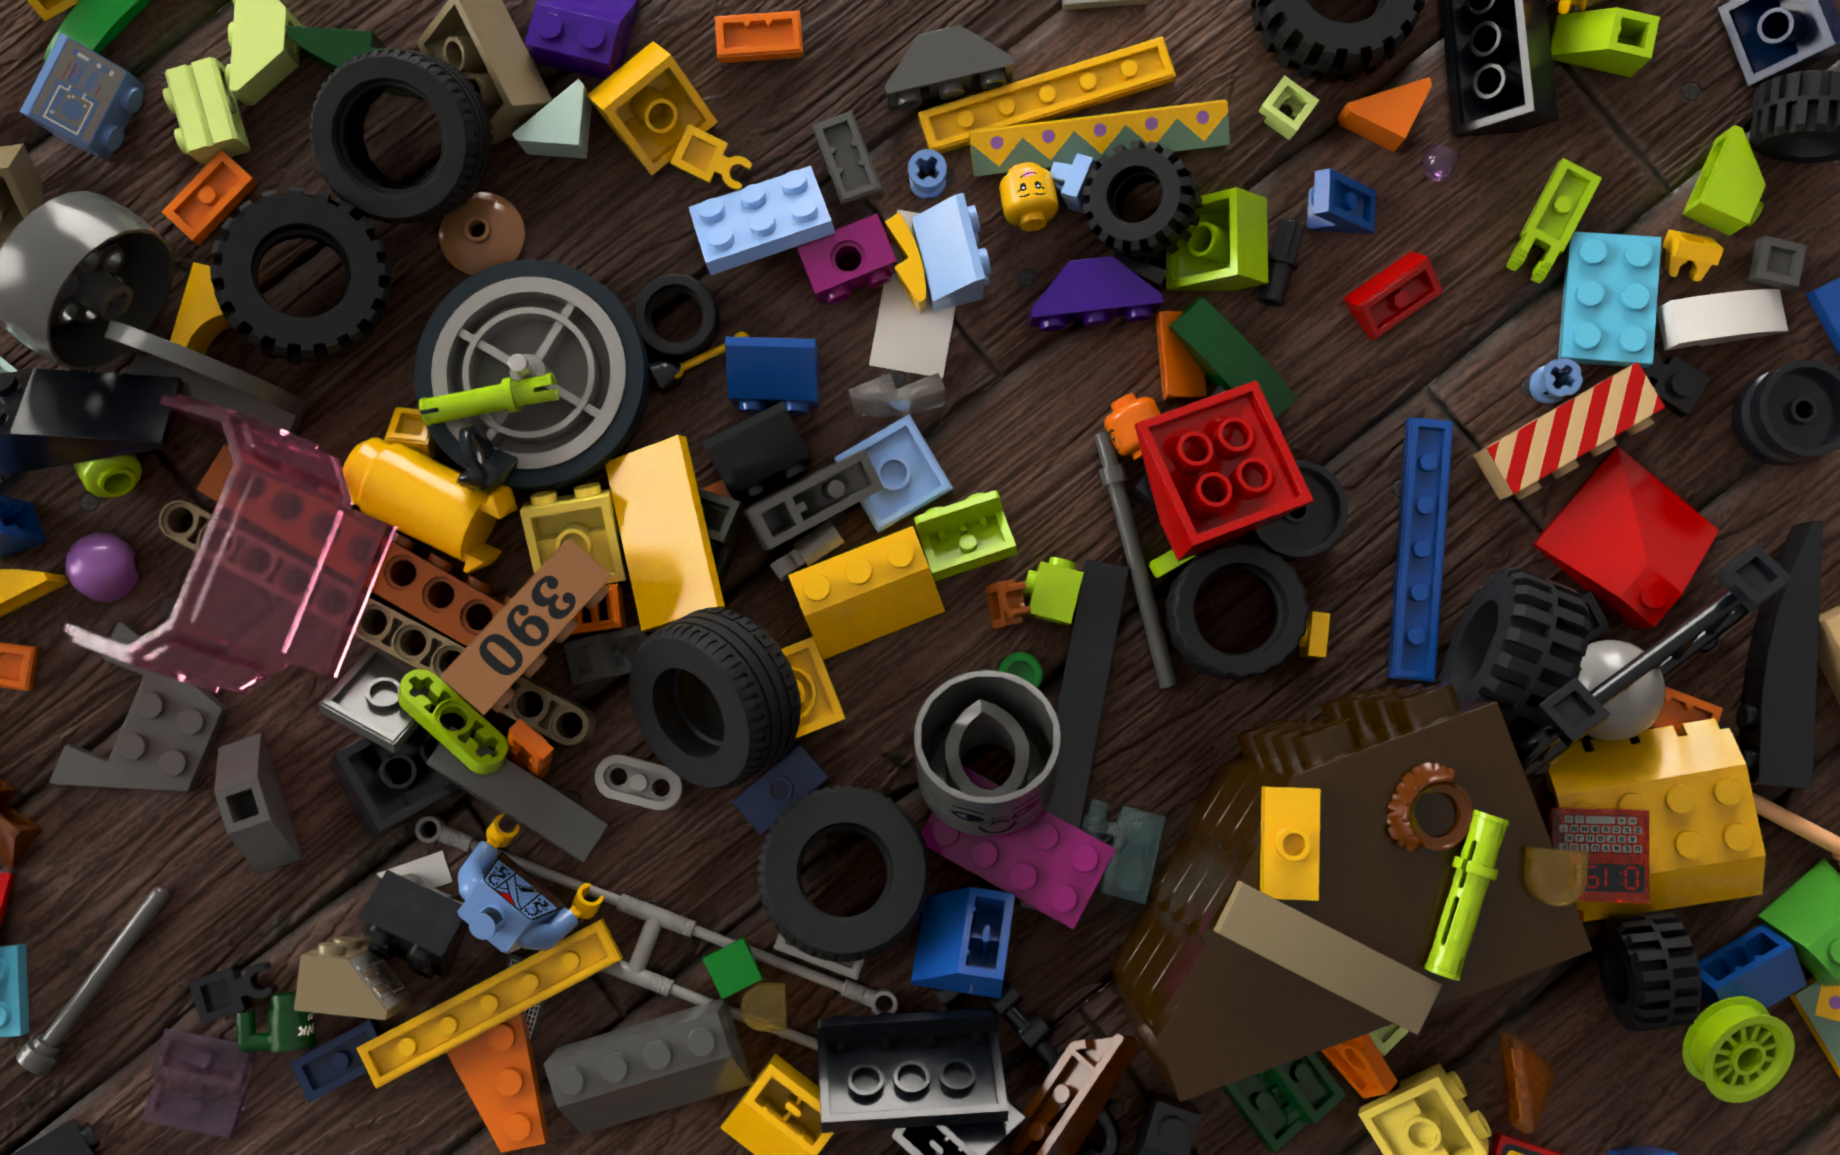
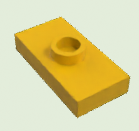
M1262 786L1260 891L1274 899L1319 901L1321 789Z

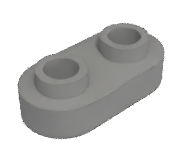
M627 755L609 756L599 763L595 771V784L605 797L653 810H666L675 806L681 800L684 793L683 779L668 767ZM617 768H622L627 773V780L623 785H618L613 780V773ZM659 779L667 780L670 785V790L665 796L659 795L655 790V784Z

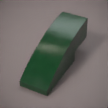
M286 26L285 35L303 53L333 73L346 60L362 55V53L374 50H401L385 49V46L373 31ZM394 87L384 92L395 96L423 99L404 87Z
M1199 297L1168 326L1216 388L1221 386L1227 391L1257 380L1275 420L1298 399L1261 354L1203 297Z

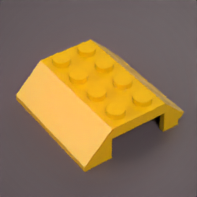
M1715 718L1683 723L1681 725L1683 736H1677L1673 725L1648 729L1635 736L1637 744H1631L1629 739L1621 741L1590 739L1591 751L1585 752L1582 742L1578 741L1550 762V768L1545 774L1547 790L1554 794L1560 825H1568V832H1562L1563 841L1568 844L1567 851H1571V843L1578 844V851L1566 852L1567 860L1569 861L1568 865L1570 863L1569 870L1571 875L1570 878H1566L1569 879L1566 882L1570 886V890L1573 889L1571 895L1577 910L1583 911L1584 922L1606 919L1609 916L1645 913L1762 895L1766 854L1747 765L1730 728L1720 729ZM1562 814H1589V815H1569V816H1573V823H1565V816H1566V815H1562ZM1628 815L1608 816L1615 817V824L1586 823V816ZM1575 816H1584V823H1575ZM1639 816H1646V854H1645V817H1639ZM1618 817H1626V824H1618ZM1636 817L1637 824H1628V818ZM1570 825H1578V832H1570ZM1588 825L1589 832H1580V826ZM1598 825L1599 833H1592L1591 826ZM1602 826H1610V833H1602ZM1612 826H1620L1621 833H1612ZM1623 826H1631V834H1624ZM1634 827H1642V834H1634ZM1565 834H1573V841H1565ZM1583 834L1584 841L1576 842L1575 835ZM1586 835H1594V842H1586ZM1605 835V842H1597L1596 836ZM1607 835H1615L1616 842L1608 843ZM1618 835L1626 836V843H1618ZM1628 836H1637V843H1629ZM1589 844V851H1581L1580 845ZM1591 844H1599V851H1591ZM1602 844H1609V845H1610V852H1606V853H1582V852H1602ZM1612 845H1621V852H1613ZM1623 845H1631V852H1623ZM1634 845L1642 846V853L1640 854H1616L1634 853ZM1580 864L1642 865L1644 867V891L1642 893L1580 890Z

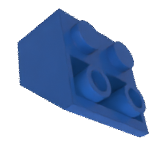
M967 887L928 896L922 912L911 985L1001 999L1015 893Z

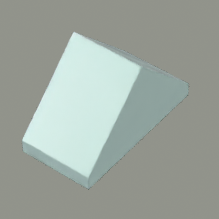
M579 79L512 133L526 154L587 159L592 102L586 96L588 91Z

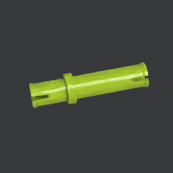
M552 372L517 381L513 377L502 379L501 384L430 398H421L419 400V409L421 411L439 408L438 412L421 415L423 423L429 427L433 424L506 409L509 413L521 411V406L558 401L559 389L539 390L540 387L557 384L555 375Z
M1475 809L1460 857L1455 856L1452 867H1455L1456 871L1432 949L1424 966V969L1457 981H1460L1461 971L1490 880L1496 881L1499 870L1494 867L1506 828L1510 823L1508 820Z

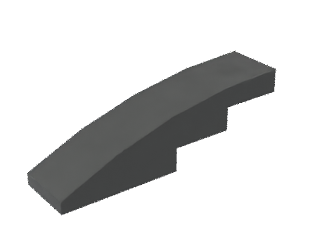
M450 726L448 730L457 731L458 729ZM439 742L424 763L497 813H504L535 836L546 839L578 862L586 860L608 826L607 823L506 758L498 771L482 775L471 771ZM479 747L477 755L483 757L485 754L492 756L494 750L489 747L485 749Z

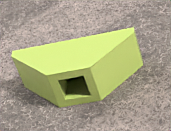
M232 0L234 4V20L228 26V40L232 47L231 64L226 66L225 81L229 91L245 106L256 105L299 66L300 49L285 35L286 26H301V24L279 0Z

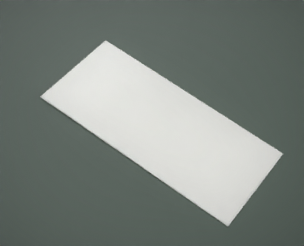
M897 209V213L900 212L913 236L912 218L920 213ZM891 242V248L896 257L898 265L901 262H903L904 259L902 258L894 244ZM894 273L892 274V280L883 286L869 365L943 378L956 306L932 311L926 287L927 308L919 313L897 281Z

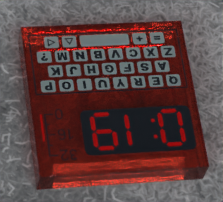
M1549 806V838L1573 901L1650 904L1649 810Z

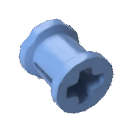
M932 149L920 150L911 157L908 163L910 190L920 199L937 198L946 187L947 164L939 152ZM931 169L935 171V179L931 176L925 177L924 180L920 179V171L925 174L929 173Z
M1568 358L1552 360L1531 374L1529 391L1534 399L1540 403L1553 404L1559 402L1565 396L1573 395L1580 389L1583 382L1581 368L1575 361ZM1552 374H1554V375H1556V376L1558 377V379L1556 380V383H1555L1558 388H1556V387L1553 385V383L1555 382V377H1554Z

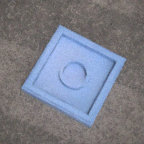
M910 414L834 457L837 462L857 451L865 449L884 489L859 502L878 534L953 491L952 485Z

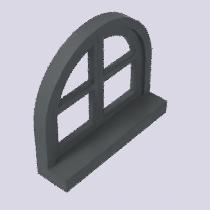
M110 320L103 338L136 353L128 374L180 377L184 383L180 395L181 399L293 442L308 406V401L263 379L140 329Z

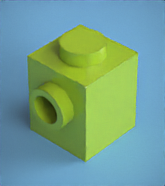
M1050 557L1049 563L1041 561L1038 564L1037 571L1028 570L1025 580L1027 588L1022 593V595L1030 597L1028 606L1031 608V613L1026 616L1065 626L1071 624L1084 572L1074 570L1075 562L1058 557Z

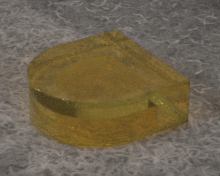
M1526 847L1525 882L1529 892L1539 901L1554 906H1565L1575 902L1582 895L1586 887L1588 852Z
M786 982L760 983L751 987L746 992L741 1002V1015L749 1027L757 1031L787 1030Z

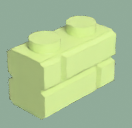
M212 57L191 62V65L184 64L166 70L165 76L168 87L163 89L165 102L169 110L177 115L180 127L174 129V135L180 150L184 154L190 155L200 164L205 165L221 150L230 157L248 153L251 150L237 99L226 85V68L216 58Z

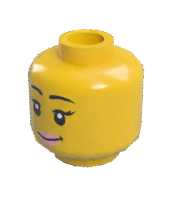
M1025 162L1017 164L1009 169L1008 174L1000 182L999 191L1003 214L1006 221L1010 224L1019 226L1024 231H1036L1044 228L1047 221L1056 215L1059 203L1054 179L1051 172L1042 168L1038 163Z

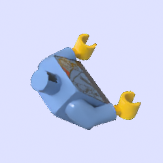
M501 813L487 828V841H481L458 872L459 894L465 901L457 913L460 918L469 924L470 932L474 937L480 940L487 939L503 953L509 954L520 948L541 951L549 950L579 924L577 919H590L594 917L604 896H600L595 902L586 901L584 897L588 894L592 884L585 883L579 887L572 901L571 908L567 909L565 903L505 853H498L497 849L506 847L520 829V825L517 824L511 833L503 832L498 824L505 815Z

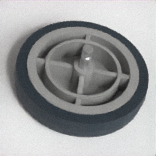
M517 260L498 264L474 274L460 283L440 302L429 318L418 344L414 367V386L419 406V400L424 397L430 398L501 384L502 379L513 377L517 381L552 372L555 375L557 384L540 387L539 390L544 391L558 388V401L521 406V411L509 413L506 409L433 424L427 427L434 440L447 456L466 471L468 467L461 453L459 431L462 426L474 424L480 429L482 434L487 435L495 449H501L503 452L518 458L515 471L502 485L509 486L514 491L539 492L564 489L588 480L606 468L605 465L610 460L617 458L626 449L635 436L646 411L650 388V369L645 343L633 316L621 300L606 286L591 276L564 264L543 260ZM439 408L421 410L420 413L424 415L438 412Z

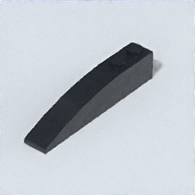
M1813 520L1792 525L1776 561L1782 564L1783 569L1793 579L1787 586L1761 604L1758 609L1747 655L1742 700L1736 712V723L1740 729L1739 749L1747 765L1750 783L1754 785L1813 789L1823 521Z

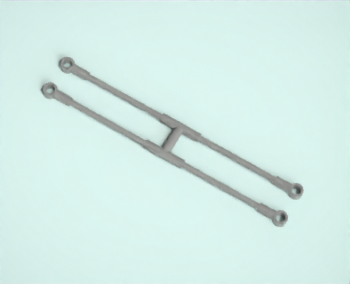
M435 815L421 818L415 827L416 836L425 843L438 841L467 853L470 850L474 851L480 843L475 840L473 835L446 826L444 820ZM428 821L434 822L437 826V833L433 837L425 833L424 828ZM497 849L499 854L501 852L505 853L526 872L578 891L579 887L586 883ZM416 874L402 875L406 879L452 899L451 894L423 884L421 878ZM594 885L591 886L587 895L596 899L603 895V901L617 906L616 909L618 911L645 921L630 962L620 960L601 970L602 972L660 993L666 997L671 994L697 1005L715 1001V999L676 985L674 980L646 970L662 927L689 938L693 935L722 947L736 941L735 939L696 925L697 922L629 895L622 894L620 896ZM452 899L460 904H463V902ZM749 945L756 960L839 991L841 996L871 1007L875 1015L884 1012L894 1014L897 1010V995L890 989L882 988L875 990L849 979H846L844 982ZM885 995L892 999L893 1005L889 1010H881L876 1005V1000L880 996ZM729 1005L733 1019L818 1051L816 1038Z

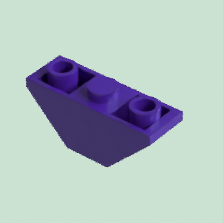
M1114 256L1069 261L1031 308L1028 318L1029 327L1040 326L1041 331L1050 332L1066 328V323L1083 321V325L1086 327L1107 324L1110 322L1109 318L1126 316L1129 322L1148 320L1153 317L1152 313H1157L1163 303L1162 293Z

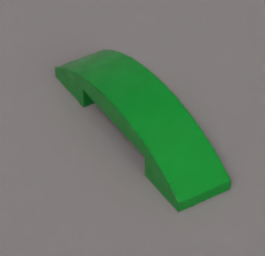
M79 0L58 28L43 59L47 60L60 33L101 55L100 52L152 0Z

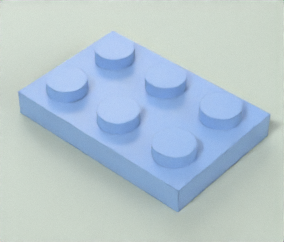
M811 166L790 171L773 179L752 184L743 189L707 199L702 203L688 207L710 275L835 234L831 217Z

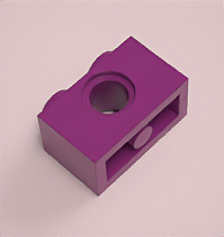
M878 214L835 230V234L796 246L818 304L825 301L830 305L842 302L852 296V290L868 285L869 288L882 286L892 280V274L895 273L894 267L897 266L896 257ZM846 255H854L861 260L859 267L853 271H843L837 264Z

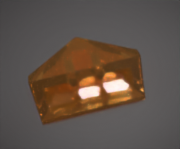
M1507 1032L1498 1033L1510 1124L1524 1134L1534 1133L1557 1072L1522 1040Z

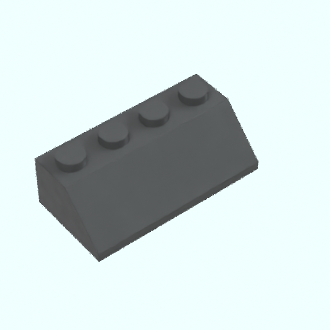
M726 998L558 1047L544 1063L557 1108L581 1135L750 1086L753 1083Z

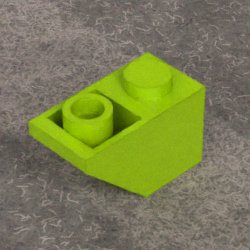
M1619 7L1558 15L1555 18L1550 41L1552 60L1632 77L1652 59L1660 17Z

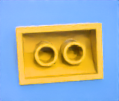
M913 526L788 575L823 660L945 612Z

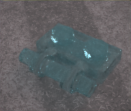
M1092 799L1088 816H1083L1081 828L1085 829L1084 832L1100 841L1102 834L1114 836L1111 847L1117 849L1104 873L1101 892L1146 904L1166 817L1120 806L1117 822L1105 820L1109 803Z

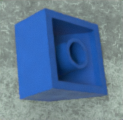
M725 337L728 399L733 406H739L740 412L758 414L764 411L766 407H772L782 401L791 415L809 414V408H819L821 356L816 339Z

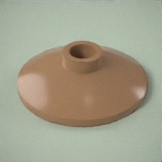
M488 192L474 193L472 198L467 199L464 205L444 215L439 229V241L444 256L457 270L469 276H473L482 270L498 264L517 261L523 251L526 240L525 224L519 211L504 197ZM478 224L485 225L483 235L479 237L472 236L474 226Z

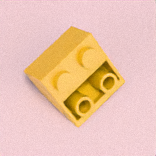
M776 1053L720 1127L754 1155H818L834 1134V1132L822 1133L820 1088Z

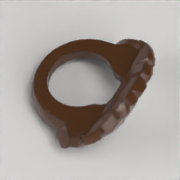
M1422 763L1411 769V772L1405 774L1402 782L1396 786V794L1392 795L1391 799L1393 801L1388 805L1390 813L1387 815V824L1389 825L1390 836L1393 840H1397L1399 846H1405L1410 852L1417 851L1420 848L1442 851L1456 846L1465 838L1473 817V807L1467 792L1456 783L1454 769L1446 768L1445 765L1439 766V763ZM1425 793H1445L1455 803L1457 810L1456 821L1453 827L1441 836L1427 835L1421 829L1417 818L1414 816L1415 805L1418 799Z

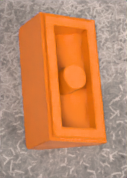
M1158 311L1155 316L1163 402L1207 398L1204 371L1168 327L1184 311Z

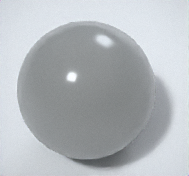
M1603 640L1588 644L1586 655L1582 657L1580 664L1582 669L1578 680L1590 692L1643 653L1644 650L1633 644L1618 640ZM1660 668L1652 669L1626 691L1621 692L1603 707L1610 715L1604 722L1586 735L1605 741H1621L1633 738L1652 726L1662 711L1666 694L1665 682Z

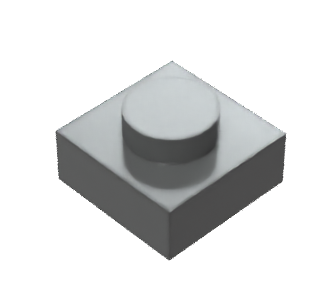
M1765 235L1760 237L1755 243L1748 281L1789 291L1799 287L1807 245Z

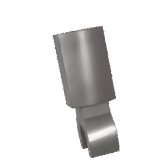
M828 520L793 544L794 550L780 557L770 566L782 582L789 578V574L797 572L803 566L807 565L810 567L817 564L842 547L845 542L831 521Z

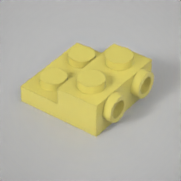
M592 482L574 487V494L557 497L556 490L539 491L530 495L531 501L524 503L520 510V515L534 574L566 540L571 538L612 575L605 584L626 581L628 575L610 488L601 490L600 483Z
M1440 1063L1400 1081L1399 1089L1359 1108V1117L1383 1155H1488L1489 1140L1487 1138L1492 1136L1485 1117L1479 1110L1470 1112L1462 1099L1467 1096L1461 1079L1455 1071L1446 1074Z

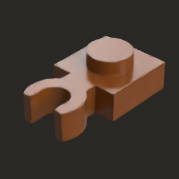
M1014 579L985 586L993 630L1023 623L1021 616L1031 613L1030 606H1025L1022 595L1023 590L1027 588L1024 581L1015 582Z

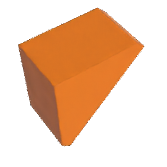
M1430 77L1347 103L1337 117L1339 125L1395 152L1409 133L1432 87Z

